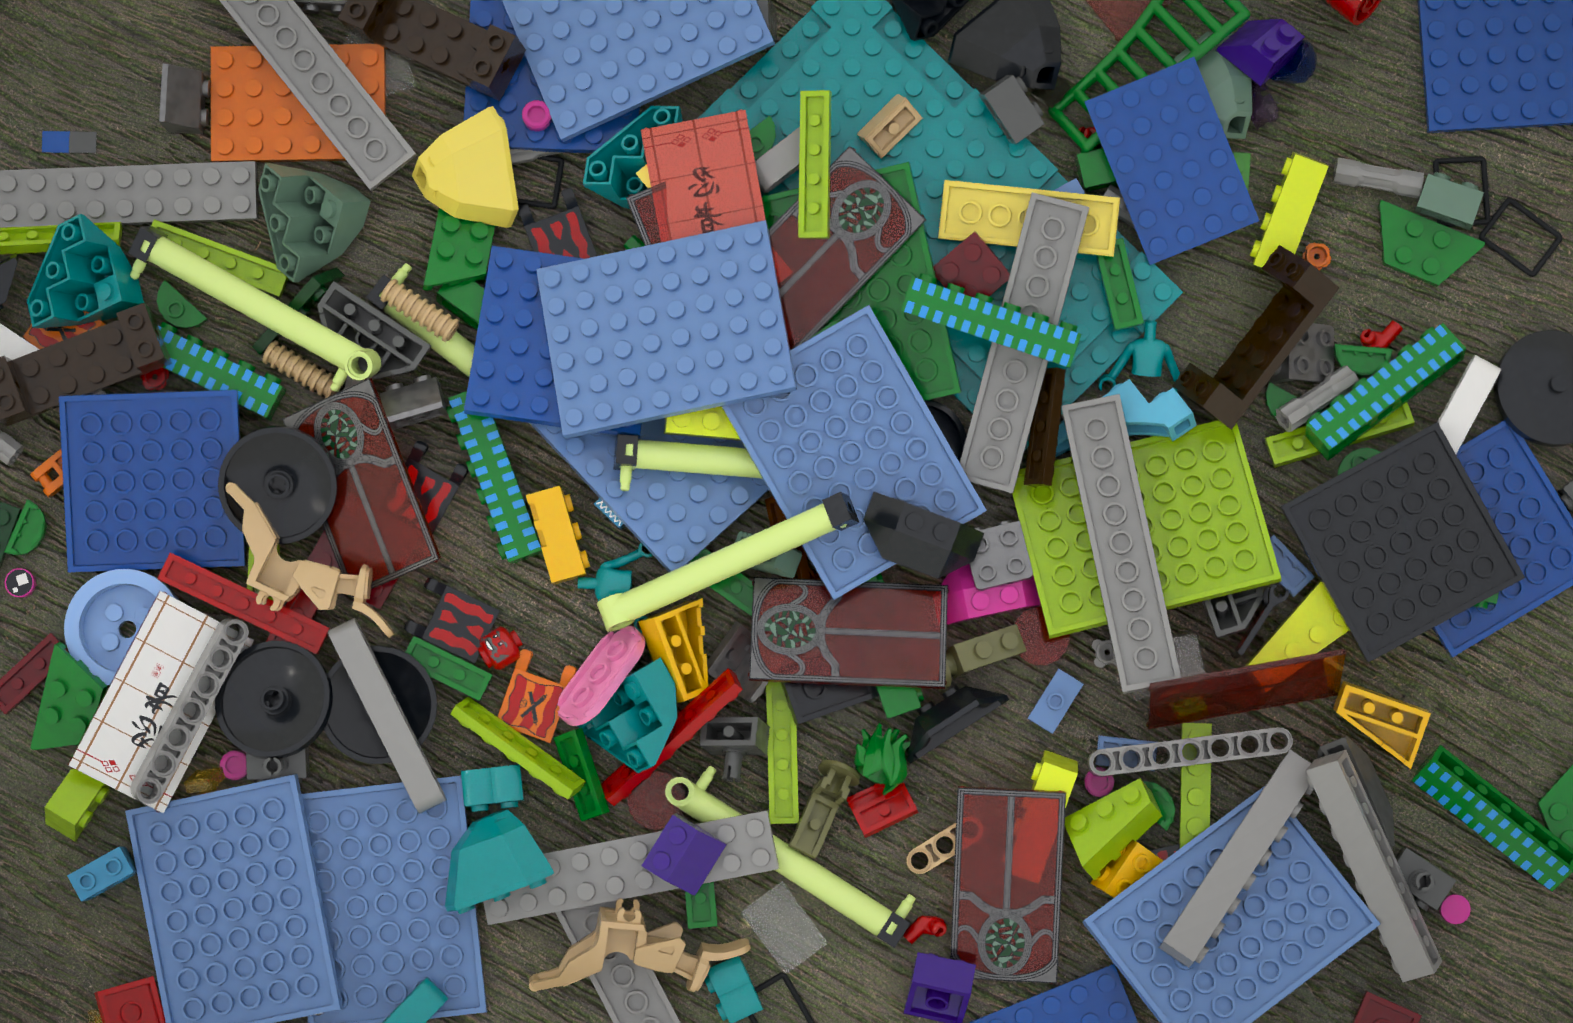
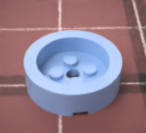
M115 569L101 573L87 581L76 592L68 606L64 622V636L68 651L76 661L81 660L93 675L98 676L106 685L111 686L160 591L177 600L179 598L166 583L145 572L133 569ZM127 621L133 622L136 626V632L130 638L123 637L120 627Z

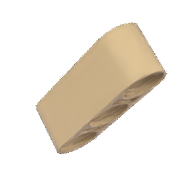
M974 816L963 818V824L966 821L974 822L977 825L978 832L973 838H967L962 834V850L978 841L983 834L982 822ZM956 822L913 848L907 854L906 865L911 872L915 874L926 873L955 855ZM943 836L950 838L953 843L952 850L947 854L940 853L936 847L937 840ZM917 852L924 853L928 859L926 867L920 870L914 868L911 864V858Z

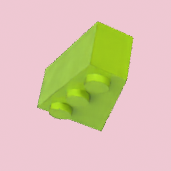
M71 768L44 807L45 823L76 842L83 829L90 822L98 805L102 804L108 796L110 786Z
M1139 778L1065 817L1064 825L1082 867L1095 881L1101 875L1100 871L1112 859L1116 861L1121 856L1120 852L1132 840L1136 842L1162 817L1153 793L1142 779Z

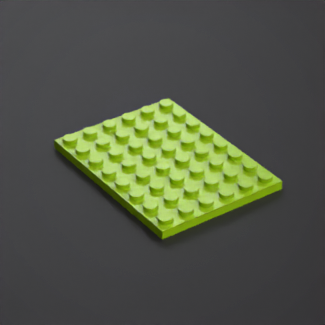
M1218 420L1200 424L1173 442L1169 437L1152 436L1130 442L1166 610L1281 582L1280 571L1237 423L1232 430ZM1072 456L1055 460L1052 486L1032 487L1024 485L1026 468L1020 469L1012 496L1024 535L1049 638L1108 625Z

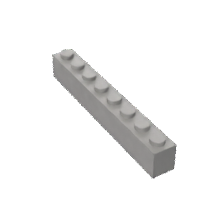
M1292 750L1288 751L1159 946L1161 950L1188 968L1194 961L1200 964L1209 950L1205 944L1210 937L1216 939L1225 926L1221 922L1226 912L1232 915L1241 902L1237 895L1242 888L1246 891L1250 888L1257 877L1253 874V871L1258 864L1263 867L1273 853L1268 848L1274 840L1279 843L1288 830L1284 826L1289 816L1295 819L1304 805L1299 802L1304 793L1310 796L1314 789L1310 787L1307 781L1306 772L1307 768L1311 765L1310 762Z
M1347 750L1315 759L1306 770L1307 781L1310 787L1315 789L1319 798L1320 810L1327 816L1331 824L1332 836L1341 846L1344 862L1352 870L1358 892L1363 894L1368 909L1380 922L1378 926L1380 941L1384 947H1387L1390 953L1394 971L1399 973L1402 982L1435 974L1442 963V959Z

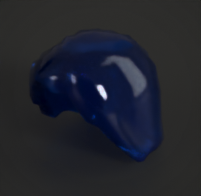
M1303 40L1293 59L1270 79L1291 84L1305 83L1313 75L1317 65V55L1313 45L1309 41Z

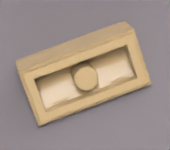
M897 94L857 135L882 159L923 118L905 97Z

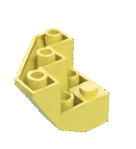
M494 106L482 110L441 134L418 157L412 177L427 200L455 218L504 228L512 227L519 207L507 128L503 118L498 115Z

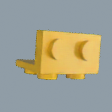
M1132 840L1120 852L1121 856L1116 861L1112 859L1100 871L1101 875L1095 881L1092 880L1090 884L1115 898L1162 863L1163 860L1137 841Z

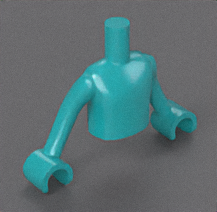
M1145 321L1144 338H1138L1129 342L1110 373L1104 374L1099 378L1098 386L1100 391H1102V383L1106 380L1112 382V387L1116 385L1115 379L1125 367L1131 355L1133 359L1132 374L1160 377L1162 376V364L1165 358L1166 365L1174 382L1178 379L1180 371L1170 346L1164 341L1156 339V321Z
M640 543L639 549L602 563L597 570L595 578L578 577V589H594L598 601L610 595L629 591L632 589V570H617L615 568L627 565L641 557L651 558L653 555L651 553L645 554L642 551L644 545ZM642 616L638 619H635L633 622L634 627L641 634L643 633L638 628V621L648 618L647 616Z

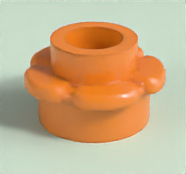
M1313 242L1306 246L1302 259L1311 263L1319 271L1322 267H1327L1330 264V250L1325 244ZM1318 254L1319 259H1315L1314 255Z

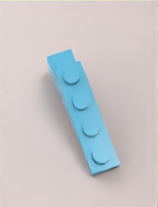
M1128 379L1124 383H1119L1112 387L1109 393L1103 396L1120 394L1129 436L1169 437L1173 442L1197 426L1193 412L1174 388L1167 392L1159 393L1152 402L1148 403L1132 381ZM1064 420L1059 425L1055 457L1070 451Z

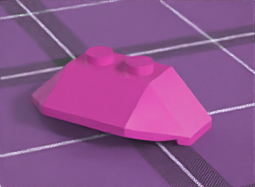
M967 564L949 573L941 584L948 585L947 625L1041 605L1033 575L1027 580L978 590L974 584L970 564ZM937 591L932 599L938 627H940L941 591Z

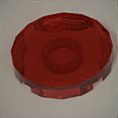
M1034 607L1023 612L1014 624H1017L1027 650L1019 655L1025 662L1035 666L1049 665L1057 661L1066 652L1070 642V634L1050 639L1042 607Z
M653 771L648 779L643 780L632 790L628 796L627 803L629 812L637 823L645 828L659 830L665 828L673 814L677 813L682 816L684 812L671 804L665 795L668 782L675 777L669 773ZM680 783L675 784L671 790L672 796L676 800H684L686 798L684 788Z

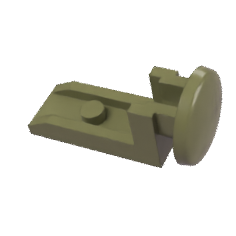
M1017 624L954 644L946 650L945 687L940 688H949L952 682L951 677L956 679L965 676L973 670L1025 653L1027 650ZM933 646L927 652V664L933 680L939 681L940 648Z
M823 760L819 764L818 769L824 777L814 784L788 845L813 859L817 857L839 805L847 799L850 792L848 787L857 786L860 782V775L855 769L836 760Z

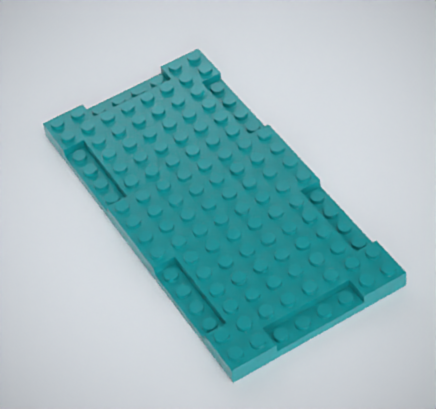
M886 0L816 1L811 6V10L731 89L728 88L696 119L746 110L749 130H751L768 116H771L775 124L776 133L774 147L800 127V91L830 90L832 92L830 165L849 146L875 170L910 162L921 213L926 219L924 226L933 266L963 242L938 239L944 180L1053 191L1068 183L1058 172V169L1026 137L1017 144L1008 141L980 98V92L976 88L973 89L923 39L911 40L900 16ZM899 94L911 103L923 119L881 159L859 138L857 133L894 96ZM839 167L830 175V180L863 172L851 167ZM799 169L768 193L764 194L761 191V195L766 196L799 188ZM1118 230L1116 239L1123 238L1144 324L1114 331L1096 255L1077 253L1058 326L1061 321L1078 326L1076 332L1082 335L1070 368L1048 361L1047 368L1057 367L1066 369L1061 406L1074 403L1120 357L1126 345L1138 339L1144 333L1145 321H1156L1183 293L1155 264L1150 265L1146 255L1142 251L1139 252ZM987 244L1011 272L1017 247ZM937 279V284L941 287H944L941 284V282ZM1008 281L989 296L993 298L992 304L1002 306ZM947 327L962 390L961 393L952 395L973 415L992 341ZM1030 433L1028 436L1025 451L1028 449Z

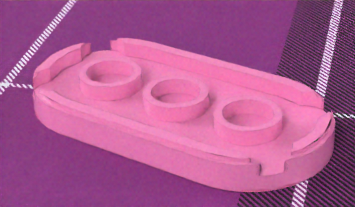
M629 625L616 633L612 631L606 634L564 688L557 705L560 709L557 712L565 723L571 726H578L587 723L597 716L630 673L645 648V638L635 627Z

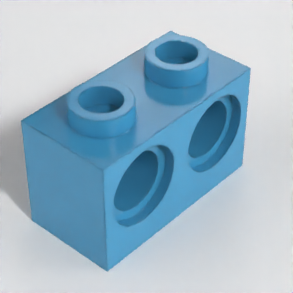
M119 846L72 872L67 877L80 901L85 902L136 875L137 870L127 848Z

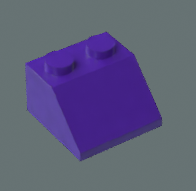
M1283 19L1251 20L1219 45L1216 51L1262 86L1293 59L1305 36Z
M675 813L671 816L641 866L666 882L692 895H696L727 844Z
M918 952L903 1014L944 1023H962L971 995L976 965L963 960L938 957L932 953L924 954Z

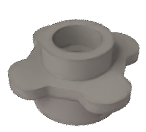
M1111 638L1105 641L1100 639L1094 640L1091 647L1095 650V666L1098 668H1103L1107 664L1116 666ZM1109 650L1110 654L1105 655L1104 651Z

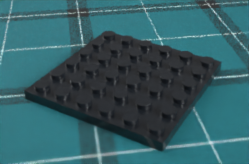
M1438 422L1280 507L1366 663L1525 578Z

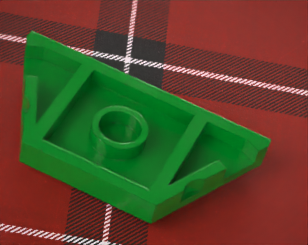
M1381 200L1378 204L1381 222L1380 237L1383 246V265L1435 287H1438L1485 245V242L1386 201Z
M438 208L422 290H432L433 286L443 284L453 286L463 281L472 282L484 279L495 226L455 218Z
M61 642L54 645L30 746L32 750L80 744L105 697L107 685L98 676L93 675L81 660L76 661L65 650L67 646Z
M1572 764L1536 804L1545 827L1573 849Z

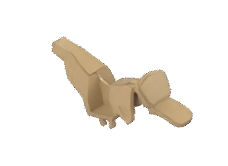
M230 482L226 484V492L244 509L242 531L254 556V564L246 584L260 590L256 597L257 604L265 605L267 598L271 596L274 602L270 610L279 611L283 608L285 602L291 601L302 589L319 610H332L336 606L338 594L354 596L352 609L370 617L388 638L394 635V631L386 620L366 604V600L370 599L373 575L372 568H369V565L363 564L359 575L342 574L341 570L334 566L331 567L309 560L285 561L277 552L280 537L259 503L254 502L236 483Z
M619 898L616 900L615 908H599L595 930L570 946L557 968L531 975L529 978V988L531 991L536 992L559 986H568L602 971L604 958L612 952H621L626 954L638 966L664 973L675 972L687 978V990L695 992L699 991L709 972L710 961L725 960L743 955L751 949L749 940L744 938L724 944L701 942L696 955L684 952L686 943L681 939L683 928L678 922L675 921L646 932V925L642 912L639 910L640 903L638 899L633 900L634 905L630 910H625L622 907L624 900Z

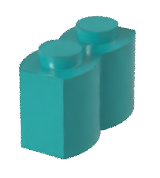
M521 765L461 771L464 807H471V812L488 811L489 805L500 804L501 809L519 807V801H524Z
M740 956L730 958L709 969L708 976H706L704 981L711 994L716 992L720 1000L716 1007L723 1021L728 1019L730 1023H734L764 1009Z

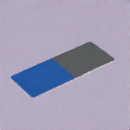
M43 131L42 152L96 153L97 132Z

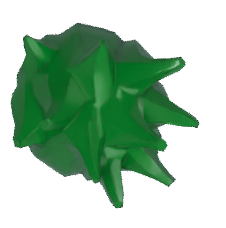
M879 723L872 736L865 729L861 730L863 743L862 746L860 744L856 745L854 764L856 770L865 778L878 784H884L885 788L882 794L886 795L906 779L907 762L905 753L911 741L904 743L908 738L907 734L896 740L900 732L897 728L894 731L888 728L884 737H882V725Z

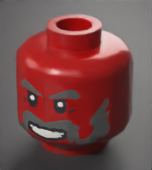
M500 626L480 638V647L477 650L488 668L493 666L496 670H502L520 658L519 647L523 644L515 630L508 632L506 628Z

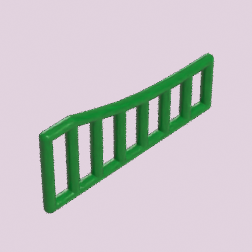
M1151 0L1119 43L1076 85L1048 108V114L1082 151L1090 152L1101 143L1097 132L1086 138L1062 111L1076 100L1089 114L1085 101L1090 100V98L1084 92L1096 81L1107 92L1119 88L1106 74L1117 61L1136 80L1148 76L1126 52L1136 39L1165 68L1177 64L1145 30L1154 15L1191 51L1178 62L1180 63L1192 57H1195L1196 62L1199 61L1250 18V11L1239 0H1223L1235 15L1222 25L1198 0H1182L1213 32V34L1199 44L1162 6L1164 0Z

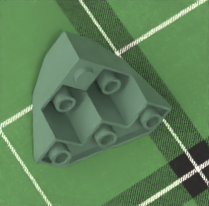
M1207 31L1196 41L1201 44L1213 32ZM1231 33L1197 61V65L1226 138L1245 139L1252 115L1251 78L1216 51L1219 45L1233 35ZM1186 48L1174 60L1178 63L1191 51Z
M265 163L258 191L277 269L292 282H299L341 256L364 227L371 201L356 188L322 173Z

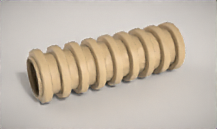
M396 279L391 280L386 285L380 296L382 302H389L388 305L391 308L395 306L397 312L403 311L405 317L411 316L413 322L418 321L419 326H426L428 332L434 331V335L436 337L441 336L444 342L449 341L459 327V320L457 318L453 320L449 313L443 314V309L437 310L435 304L430 305L426 298L422 300L421 295H414L412 289L406 290V286L404 284L399 285Z
M276 340L267 347L262 358L264 364L270 363V367L273 369L277 367L279 373L285 372L286 377H294L296 383L300 381L303 387L309 386L310 391L314 392L316 390L317 395L320 397L324 395L325 398H328L338 393L330 389L334 374L331 372L327 374L326 369H318V365L315 363L311 365L309 359L303 360V356L300 354L296 356L295 351L292 349L288 351L285 345L279 346V342Z

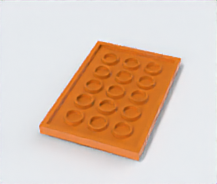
M329 44L386 116V49L378 44ZM256 46L211 47V162L346 161Z

